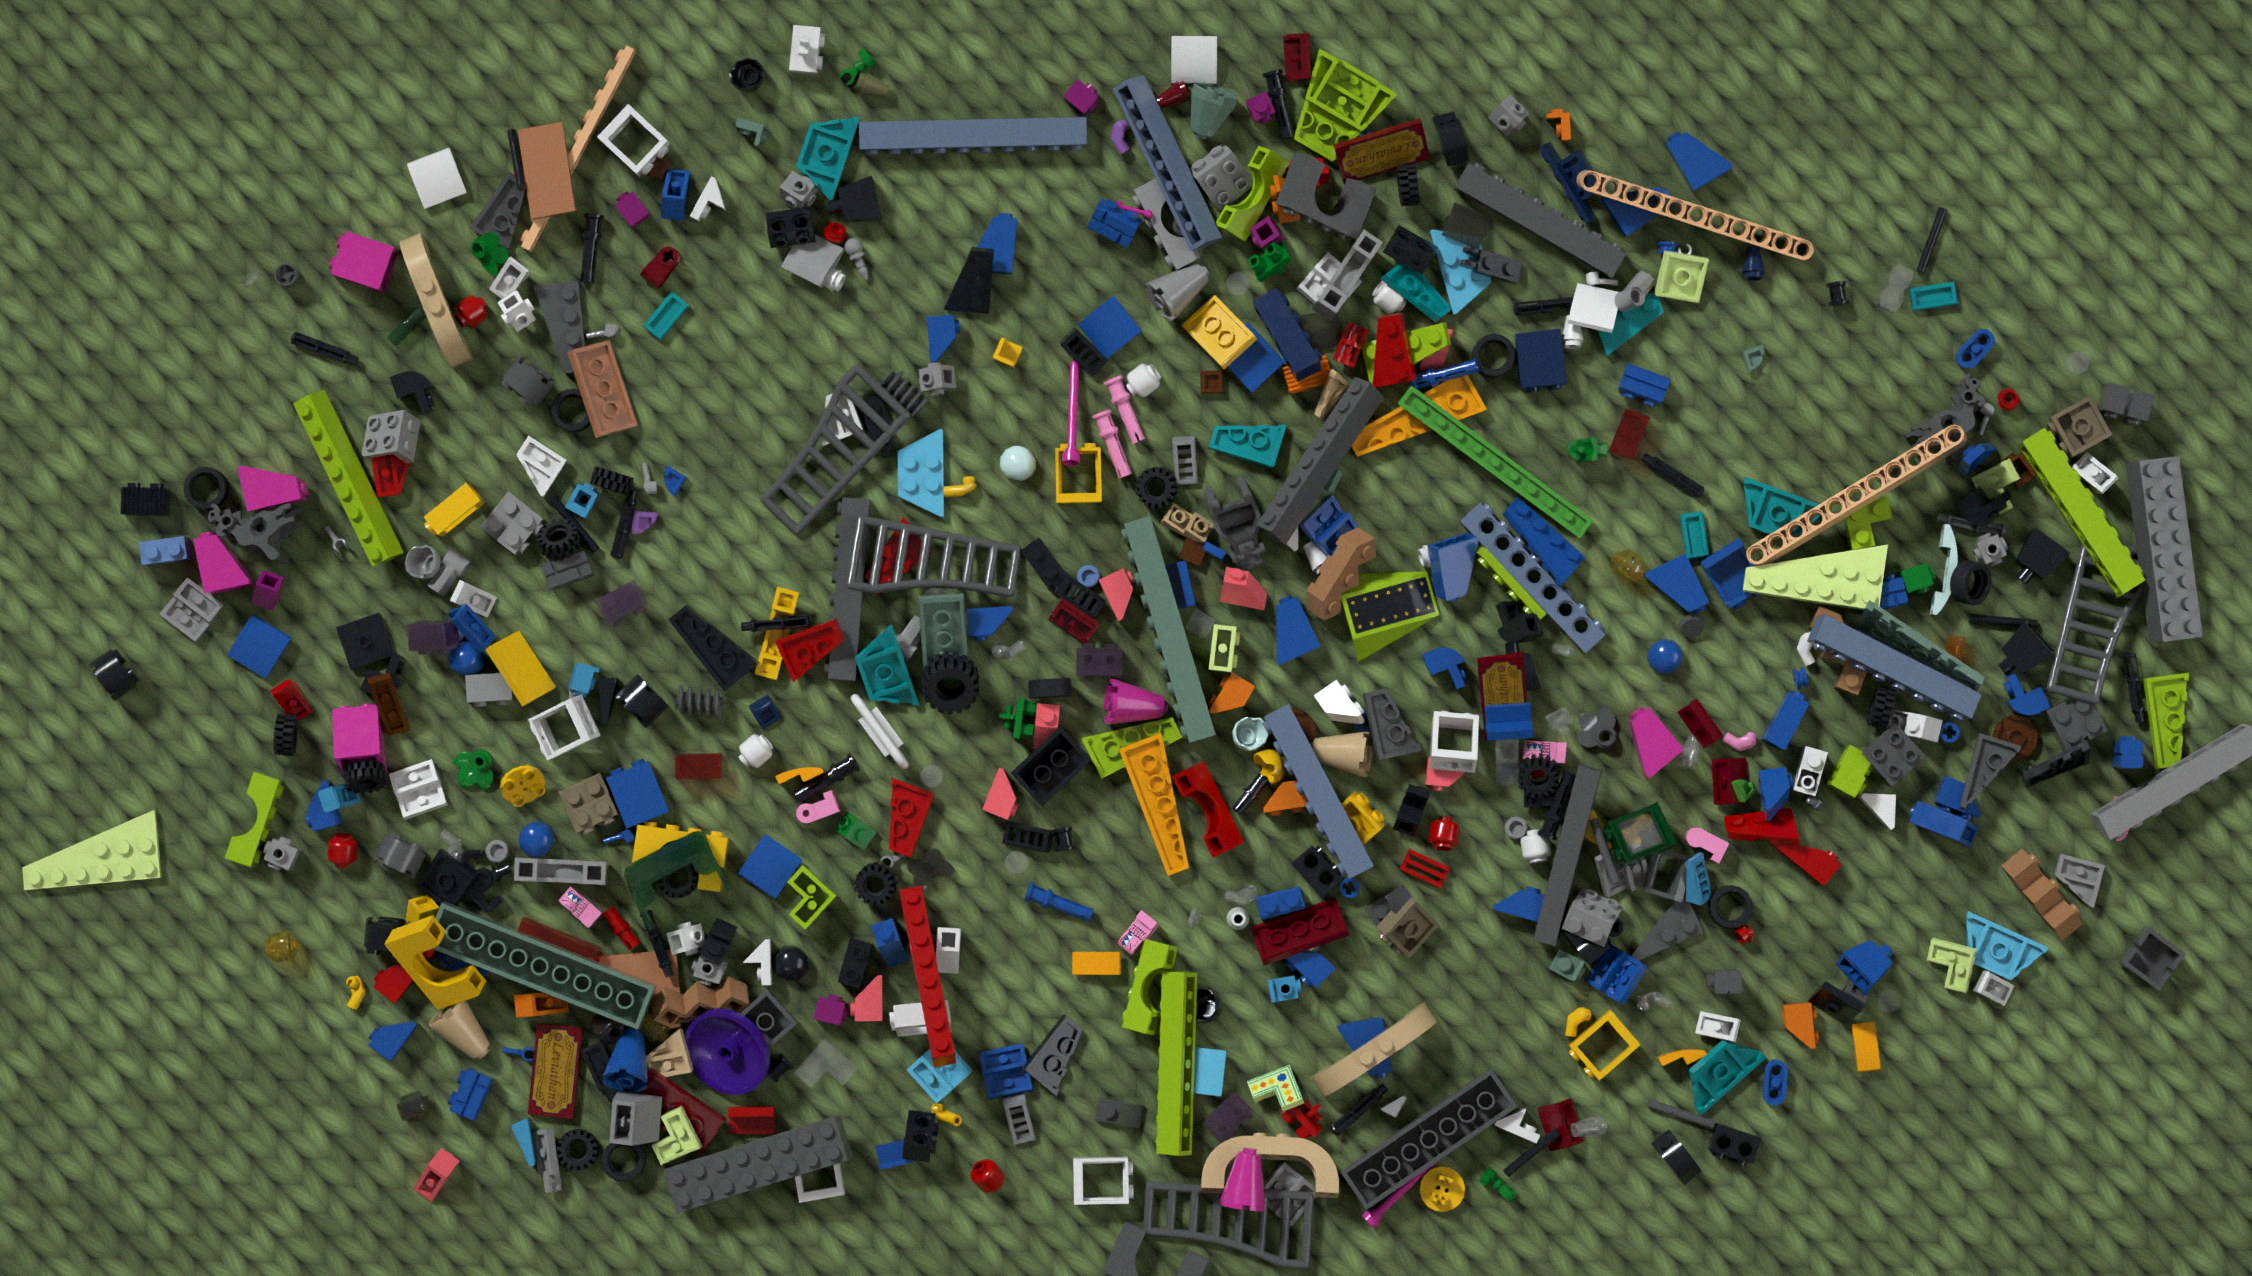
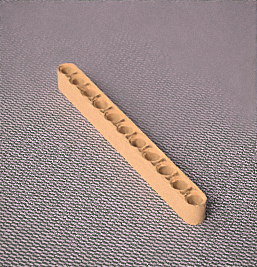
M1583 170L1577 176L1576 182L1579 188L1796 259L1806 260L1813 254L1814 248L1811 242L1595 171ZM1591 174L1594 179L1593 184L1586 187L1584 178L1586 175ZM1612 181L1615 189L1612 193L1608 194L1605 190V185ZM1634 188L1636 197L1629 201L1626 196L1627 191ZM1655 195L1657 197V204L1651 208L1648 205V199L1650 196ZM1673 202H1676L1679 206L1675 214H1671L1669 211V206ZM1694 209H1698L1700 212V217L1696 221H1692L1690 217ZM1715 216L1721 218V224L1717 228L1712 226V219ZM1736 223L1742 225V231L1738 235H1735L1733 232V227ZM1761 229L1763 238L1757 242L1754 234L1757 230ZM1782 236L1785 242L1783 247L1778 249L1775 242L1778 237ZM1803 243L1806 250L1804 254L1798 255L1796 251L1797 246Z
M1958 425L1946 427L1750 546L1746 554L1748 561L1754 566L1774 562L1961 449L1967 442L1966 433ZM1960 432L1961 437L1958 441H1950L1952 433ZM1940 444L1941 450L1938 453H1930L1931 446ZM1914 456H1920V464L1912 466L1910 464L1911 459ZM1894 468H1901L1900 476L1892 478L1891 471ZM1874 480H1881L1882 485L1879 489H1871V484ZM1854 492H1861V499L1853 502L1851 500L1852 494ZM1837 503L1842 504V510L1837 514H1833L1832 507ZM1821 515V524L1817 526L1812 525L1813 518ZM1801 527L1803 529L1802 535L1797 538L1793 537V530ZM1782 539V547L1780 549H1773L1774 541ZM1757 551H1763L1764 553L1760 561H1754L1753 559Z

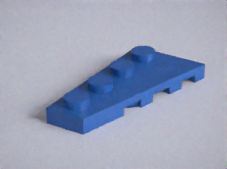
M1991 442L1979 443L1976 447L1971 445L1962 453L1957 473L1964 479L1997 448Z
M1519 497L1504 511L1503 516L1520 537L1525 538L1530 551L1539 556L1543 562V568L1546 572L1550 571L1556 579L1554 582L1560 587L1584 560L1585 556Z

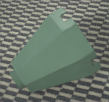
M1194 81L1191 93V130L1194 131L1193 135L1201 139H1206L1207 136L1212 137L1235 108L1238 95L1222 87L1218 89L1213 88V84Z

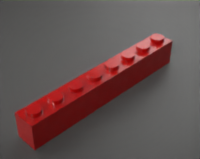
M922 886L901 889L899 894L933 1066L935 1068L955 1064V1051Z

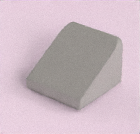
M1401 1095L1380 1107V1109L1393 1117H1397L1406 1101V1097Z

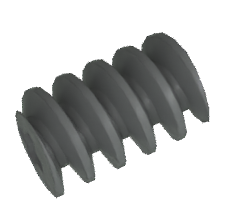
M893 371L880 385L883 388L887 387L886 391L893 394L897 401L900 400L899 403L903 407L906 406V410L910 414L913 413L912 419L927 404L929 398L920 399L922 395L921 390L914 393L916 385L907 386L910 378L901 380L904 372L895 373Z
M680 685L676 709L679 707L680 714H684L685 710L688 709L689 715H693L695 710H697V714L700 717L706 711L707 718H711L715 712L716 719H720L725 693L720 697L719 691L716 690L714 695L711 696L710 689H707L705 694L702 695L701 688H698L693 693L691 686L684 692L683 685Z

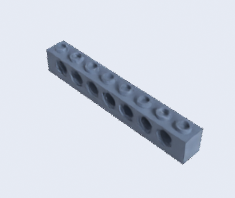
M1479 503L1459 523L1470 534L1478 537V543L1488 549L1547 613L1546 615L1583 654H1586L1605 636L1602 632L1605 628L1598 620L1592 621L1587 616L1589 611L1580 602L1576 604L1571 599L1573 594L1565 586L1561 588L1554 582L1556 579L1550 571L1546 572L1540 566L1542 561L1533 553L1529 555L1524 549L1526 544L1518 536L1515 539L1509 533L1510 527L1503 520L1498 522L1494 518L1495 512L1487 503L1484 505ZM1483 521L1492 523L1493 530L1491 533L1486 534L1482 532L1481 523ZM1503 537L1508 540L1509 545L1506 550H1500L1497 547L1496 541L1498 538ZM1515 554H1520L1524 558V564L1520 567L1512 563V557ZM1532 570L1537 571L1540 575L1537 583H1531L1528 580V573ZM1546 587H1552L1555 590V597L1552 600L1546 599L1543 595ZM1566 603L1571 607L1569 616H1562L1560 614L1559 607L1561 604ZM1578 620H1583L1587 625V629L1583 633L1575 630V623Z

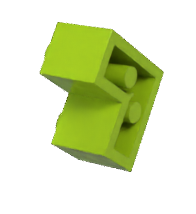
M1888 496L1876 499L1843 519L1849 551L1875 546L1871 524L1893 519Z
M1847 745L1825 785L1848 798L1860 796L1866 787V784L1863 783L1866 779L1864 775L1869 776L1873 765L1865 758L1861 750L1852 745Z
M802 865L787 881L804 897L788 915L806 930L837 897V894L805 865Z

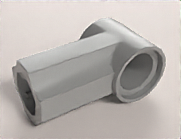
M1638 272L1626 288L1616 294L1615 305L1620 311L1627 312L1644 304L1645 296L1654 286V278L1650 273Z
M451 548L441 561L438 573L434 575L428 586L444 597L456 579L460 578L466 571L471 561Z
M916 615L913 616L902 634L897 636L906 663L911 659L918 648L917 645L921 641L920 618Z

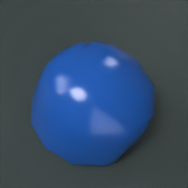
M1661 639L1651 646L1647 659L1650 667L1655 672L1669 674L1680 667L1683 651L1681 646L1674 640Z
M469 641L459 642L452 647L448 657L450 668L462 676L465 674H478L484 667L486 660L484 652L479 653Z
M541 821L527 824L519 835V847L524 854L532 858L544 856L555 842L554 831L548 824Z

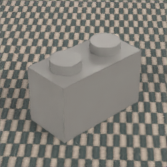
M501 673L465 675L467 703H473V707L487 706L486 702L495 701L496 706L509 705L510 700H515L513 691Z

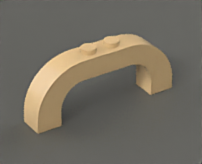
M418 233L401 240L400 248L409 274L448 364L453 368L473 360L467 342L456 325L429 256L431 253L423 234Z
M1425 1002L1406 1013L1394 1025L1310 1078L1322 1096L1325 1097L1350 1083L1431 1028L1437 1020Z
M1254 1133L1253 1136H1238L1226 1140L1211 1152L1202 1171L1201 1193H1223L1225 1173L1229 1166L1234 1163L1238 1151H1243V1147L1257 1149L1256 1153L1261 1154V1159L1293 1160L1307 1165L1315 1177V1197L1338 1198L1339 1194L1338 1172L1329 1154L1316 1143L1302 1138L1290 1137L1289 1134H1276V1137H1270L1266 1133Z

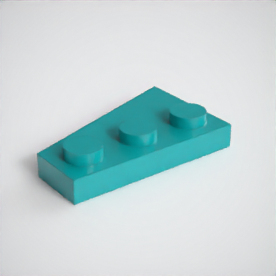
M1654 292L1647 294L1644 304L1627 312H1622L1618 309L1612 333L1597 330L1606 356L1664 313L1660 299L1654 295Z

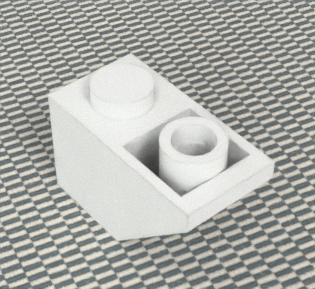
M1336 680L1314 695L1331 721L1363 724L1365 722L1362 717L1364 710L1357 701L1353 703L1349 697L1352 694L1345 684L1340 686Z
M1892 709V715L1886 730L1894 723H1897L1909 737L1938 742L1943 720Z
M1803 746L1796 769L1793 790L1816 796L1828 752Z
M938 927L936 961L939 973H959L961 928Z

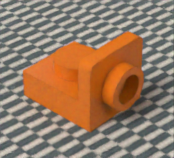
M1552 109L1551 113L1546 115V120H1560V123H1556V137L1561 138V143L1570 142V112L1565 113L1564 109Z

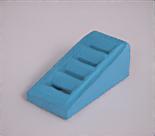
M345 783L331 786L318 792L323 810L326 813L361 803L359 794L354 793V791H348L345 788Z
M1699 852L1687 860L1686 902L1703 905L1711 899L1712 894L1704 855Z
M528 1117L511 1125V1128L528 1165L531 1167L537 1164L531 1121Z

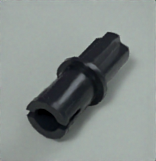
M1258 773L1251 784L1243 789L1244 793L1235 802L1232 809L1237 814L1243 815L1252 802L1258 800L1257 797L1269 784V780Z

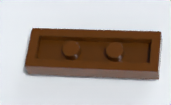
M386 673L368 678V685L387 735L410 731V725L391 674Z

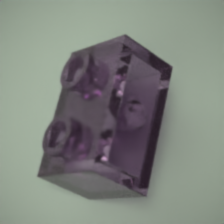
M636 580L594 601L607 626L613 624L614 628L626 622L625 617L633 613L635 617L645 612V606L649 605Z
M419 620L406 624L409 651H418L419 655L431 654L432 651H437L438 655L450 654L451 649L460 647L458 628L451 620Z
M1082 643V647L1077 648L1076 675L1122 677V649H1118V644H1104V648H1095V644Z
M1233 1090L1202 1124L1222 1143L1224 1140L1233 1138L1238 1133L1235 1129L1240 1124L1245 1126L1251 1120L1253 1108Z

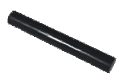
M509 129L507 135L517 190L523 191L526 189L517 133L515 129Z
M1938 208L1916 270L1919 273L1925 274L1947 213L1945 208Z
M557 496L552 498L549 502L564 520L569 519L570 523H575L580 539L593 554L598 551L600 547L570 511L565 508Z
M1979 614L1968 615V623L2020 627L2025 621L2029 620L2037 628V620Z
M1554 1128L1537 1144H1534L1503 1170L1504 1173L1510 1177L1561 1135L1559 1130Z

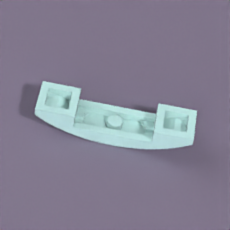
M1949 524L1942 525L1939 548L1948 549L1942 592H1932L1929 615H1937L1946 604L1951 594L1950 579L1958 564L1956 541Z

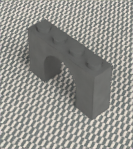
M1295 153L1276 205L1282 207V212L1288 215L1295 216L1297 214L1301 216L1299 220L1312 225L1314 222L1318 224L1317 228L1330 233L1331 230L1335 232L1334 236L1341 240L1347 241L1348 238L1357 239L1375 195L1376 188L1359 180L1347 178L1337 204L1330 211L1322 213L1315 201V189L1325 164L1307 155Z
M1125 1221L1103 1268L1106 1276H1141L1135 1266V1256L1146 1234V1230L1129 1221ZM1188 1249L1174 1276H1202L1209 1259Z

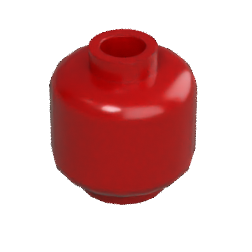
M469 295L455 305V313L453 315L461 327L472 329L487 318L486 309L488 305L482 297L477 298Z
M1440 816L1439 820L1431 823L1429 842L1434 846V849L1451 851L1453 847L1458 845L1460 827L1458 823L1452 821L1453 818Z
M335 834L328 841V860L334 863L337 868H347L348 864L354 863L357 859V841L352 838L351 834Z
M984 1159L974 1164L971 1171V1180L982 1192H996L1003 1185L1004 1172L993 1160Z

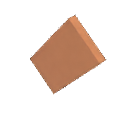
M563 122L518 130L531 219L535 220L577 212Z
M610 340L568 351L567 353L595 438L637 427L638 424Z
M666 950L669 960L672 961L671 968L674 975L665 978L663 970L659 968L655 951L589 957L592 960L656 984L657 987L653 997L664 987L681 994L677 954L672 955L671 950Z

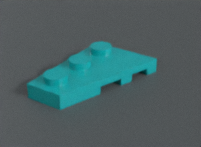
M1402 263L1398 264L1381 278L1382 281L1435 323L1452 310L1424 275Z
M1287 425L1215 426L1208 449L1273 469Z

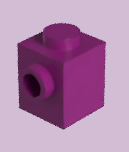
M1078 79L1063 96V99L1083 116L1087 112L1092 114L1099 105L1096 102L1099 99V96L1096 95L1098 90L1088 82L1084 85Z
M1267 91L1247 99L1245 102L1254 124L1260 122V125L1273 120L1272 116L1276 112Z
M633 191L630 194L625 192L616 199L618 201L615 204L616 208L632 229L651 216Z
M1269 216L1250 228L1254 235L1252 240L1259 249L1265 250L1266 246L1271 242L1278 244L1282 240H1287L1276 221Z
M262 570L254 587L252 604L273 611L281 597L284 577Z
M829 994V998L819 996L813 1019L840 1026L842 1021L846 1022L849 1008H845L846 1002H842L843 997Z

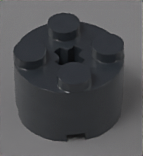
M109 649L88 665L91 669L96 667L93 673L110 695L114 693L111 698L115 702L137 686L136 682L139 679L130 667L125 669L123 664L126 661L117 649L114 651Z
M638 674L615 695L645 728L654 722L669 706Z
M373 917L366 918L364 937L366 952L379 954L380 951H387L389 955L393 956L384 945L393 929L412 922L408 921L405 924V919L394 917H379V921H373Z

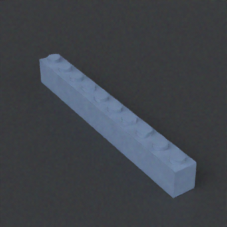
M1087 118L859 122L860 151L865 152V155L869 156L878 155V151H887L888 155H900L901 151H910V154L918 155L924 154V150H933V154H946V150H955L958 154L969 153V149H978V153H991L992 149H1001L1003 153L1015 152L1014 148H1024V152H1037V148H1046L1048 152L1060 151V147H1069V151H1082L1083 147H1087Z

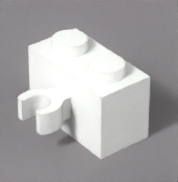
M793 25L789 64L790 73L817 75L818 70H822L823 56H819L820 47L825 45V34H822L821 27Z

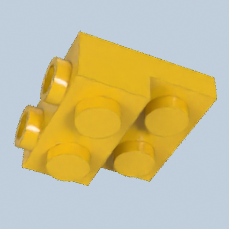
M1354 791L1341 803L1363 845L1386 825L1383 822L1385 820L1383 814L1378 810L1373 811L1368 805L1369 800L1363 793L1358 794Z

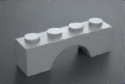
M1156 178L1134 190L1135 196L1132 197L1138 209L1143 208L1144 211H1152L1153 215L1151 218L1144 216L1143 219L1149 229L1153 227L1156 236L1153 238L1159 249L1164 248L1167 256L1164 258L1169 268H1175L1177 271L1200 260L1201 257L1198 251H1190L1184 238L1176 237L1164 228L1161 221V211L1167 201Z
M1363 230L1312 309L1331 321L1383 242Z
M515 858L514 881L607 885L609 862Z

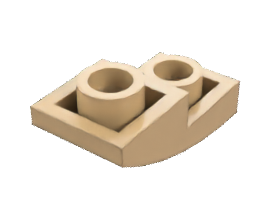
M1175 503L1169 505L1161 521V524L1200 543H1205L1214 526L1212 522L1198 513L1190 514Z

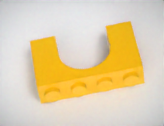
M649 821L643 822V825H637L630 879L654 882L659 852L669 842L682 840L693 845L700 856L701 866L697 889L715 892L722 891L729 838L724 837V832L711 831V835L702 834V829L690 827L688 832L680 831V826L666 824V828H659L657 823Z
M432 915L393 929L384 945L437 1010L479 996L486 980L474 965L448 972L439 970L427 962L422 952L438 947L446 933L445 929Z

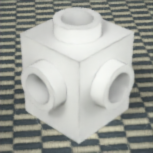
M517 290L498 302L504 312L501 317L508 327L513 325L517 332L536 320L532 313L535 308L528 298L523 300Z
M690 921L677 925L679 930L666 933L672 955L685 952L686 956L698 953V948L703 947L706 942L701 923L692 926Z

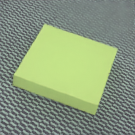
M1664 250L1654 295L1699 303L1709 259Z

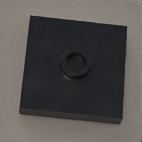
M380 613L336 627L350 670L389 658L394 653Z
M440 849L420 879L417 887L440 904L447 902L458 907L478 875L444 849Z
M1827 981L1812 993L1808 1000L1811 1004L1846 1025L1864 1007L1861 1002Z

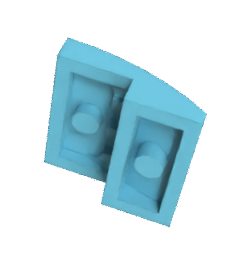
M1195 1047L1194 1093L1214 1096L1222 1095L1226 1050Z
M929 1049L907 1069L910 1075L936 1104L973 1072L956 1051L955 1064L934 1068Z

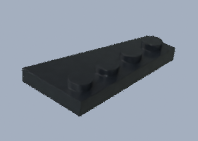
M689 605L684 606L668 619L723 691L730 688L760 663Z

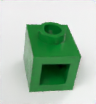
M1927 563L1898 572L1899 577L1903 578L1906 593L1915 591L1917 595L1929 591L1928 586L1934 585L1935 574L1932 566L1928 567Z

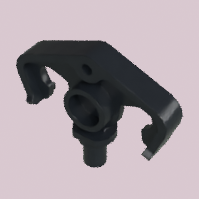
M466 850L461 855V863L478 875L466 894L483 911L492 912L505 899L501 896H496L493 898L492 903H487L485 901V891L493 886L495 879L497 882H500L502 876L511 873V866L506 864L502 867L491 866V870L487 868L475 870L469 863V859L471 857H476L477 859L483 857L484 850Z

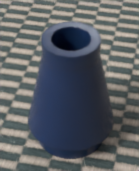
M1758 246L1746 248V257L1742 271L1745 280H1762L1763 274H1765L1760 247Z

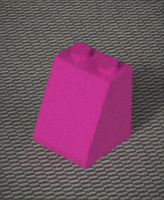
M345 231L344 236L340 235L336 248H339L337 256H333L329 265L330 274L385 294L400 251L393 246Z
M237 467L248 512L259 513L264 510L279 508L287 503L293 505L307 501L306 496L309 495V488L307 482H303L301 478L251 467Z
M211 531L200 533L199 538L193 539L204 593L212 595L255 586V580L223 537Z
M366 703L358 707L341 706L338 709H332L334 760L341 777H344L345 766H348L349 763L353 764V761L361 762L363 759L365 761L372 759L373 762L377 760L383 763L387 773L382 719L377 706Z
M1639 707L1629 715L1631 720L1628 721V726L1642 776L1645 779H1649L1682 752L1684 748L1649 707L1644 709Z

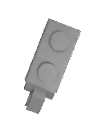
M553 1128L535 1130L532 1132L537 1169L538 1175L543 1178L545 1193L561 1191L559 1160L557 1158L556 1139Z

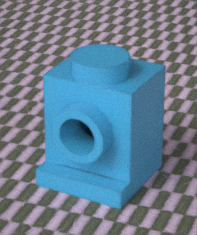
M586 482L583 486L577 484L565 508L587 519L599 497L595 493L597 488ZM584 495L588 497L586 504L580 502V498Z
M576 662L568 689L573 690L572 695L579 696L582 694L583 698H586L589 690H593L596 677H593V674L599 673L600 668Z
M1294 975L1267 980L1271 1003L1298 998V993H1302L1300 979L1295 980ZM1284 984L1290 987L1287 993L1281 991V987Z

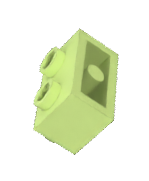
M1213 625L1208 670L1231 673L1232 668L1237 667L1238 655H1234V646H1239L1240 632H1236L1237 627Z

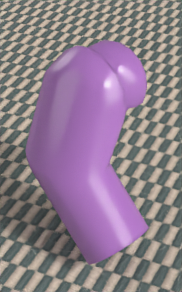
M1126 120L1117 121L1113 125L1111 140L1120 155L1130 150L1124 140L1125 133L1130 128Z

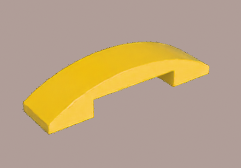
M777 586L769 620L781 616H794L799 592ZM791 628L766 631L758 659L760 663L755 671L756 675L777 680L783 659L775 641L790 635Z

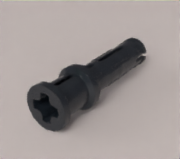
M1278 69L1263 73L1262 75L1263 78H1266L1269 90L1267 93L1269 98H1272L1281 140L1294 137L1295 134L1285 98L1287 88L1284 87L1281 77L1283 71Z
M584 213L586 222L585 231L582 232L584 251L580 281L594 283L598 242L602 238L600 231L604 215Z
M848 753L845 759L837 764L832 763L829 770L799 789L794 790V794L799 802L802 803L836 781H844V777L852 772L860 771L861 769L852 754ZM824 780L823 783L808 791V789Z
M1563 770V775L1550 810L1544 813L1545 820L1537 834L1555 841L1557 840L1556 834L1560 823L1564 821L1562 814L1575 781V774Z

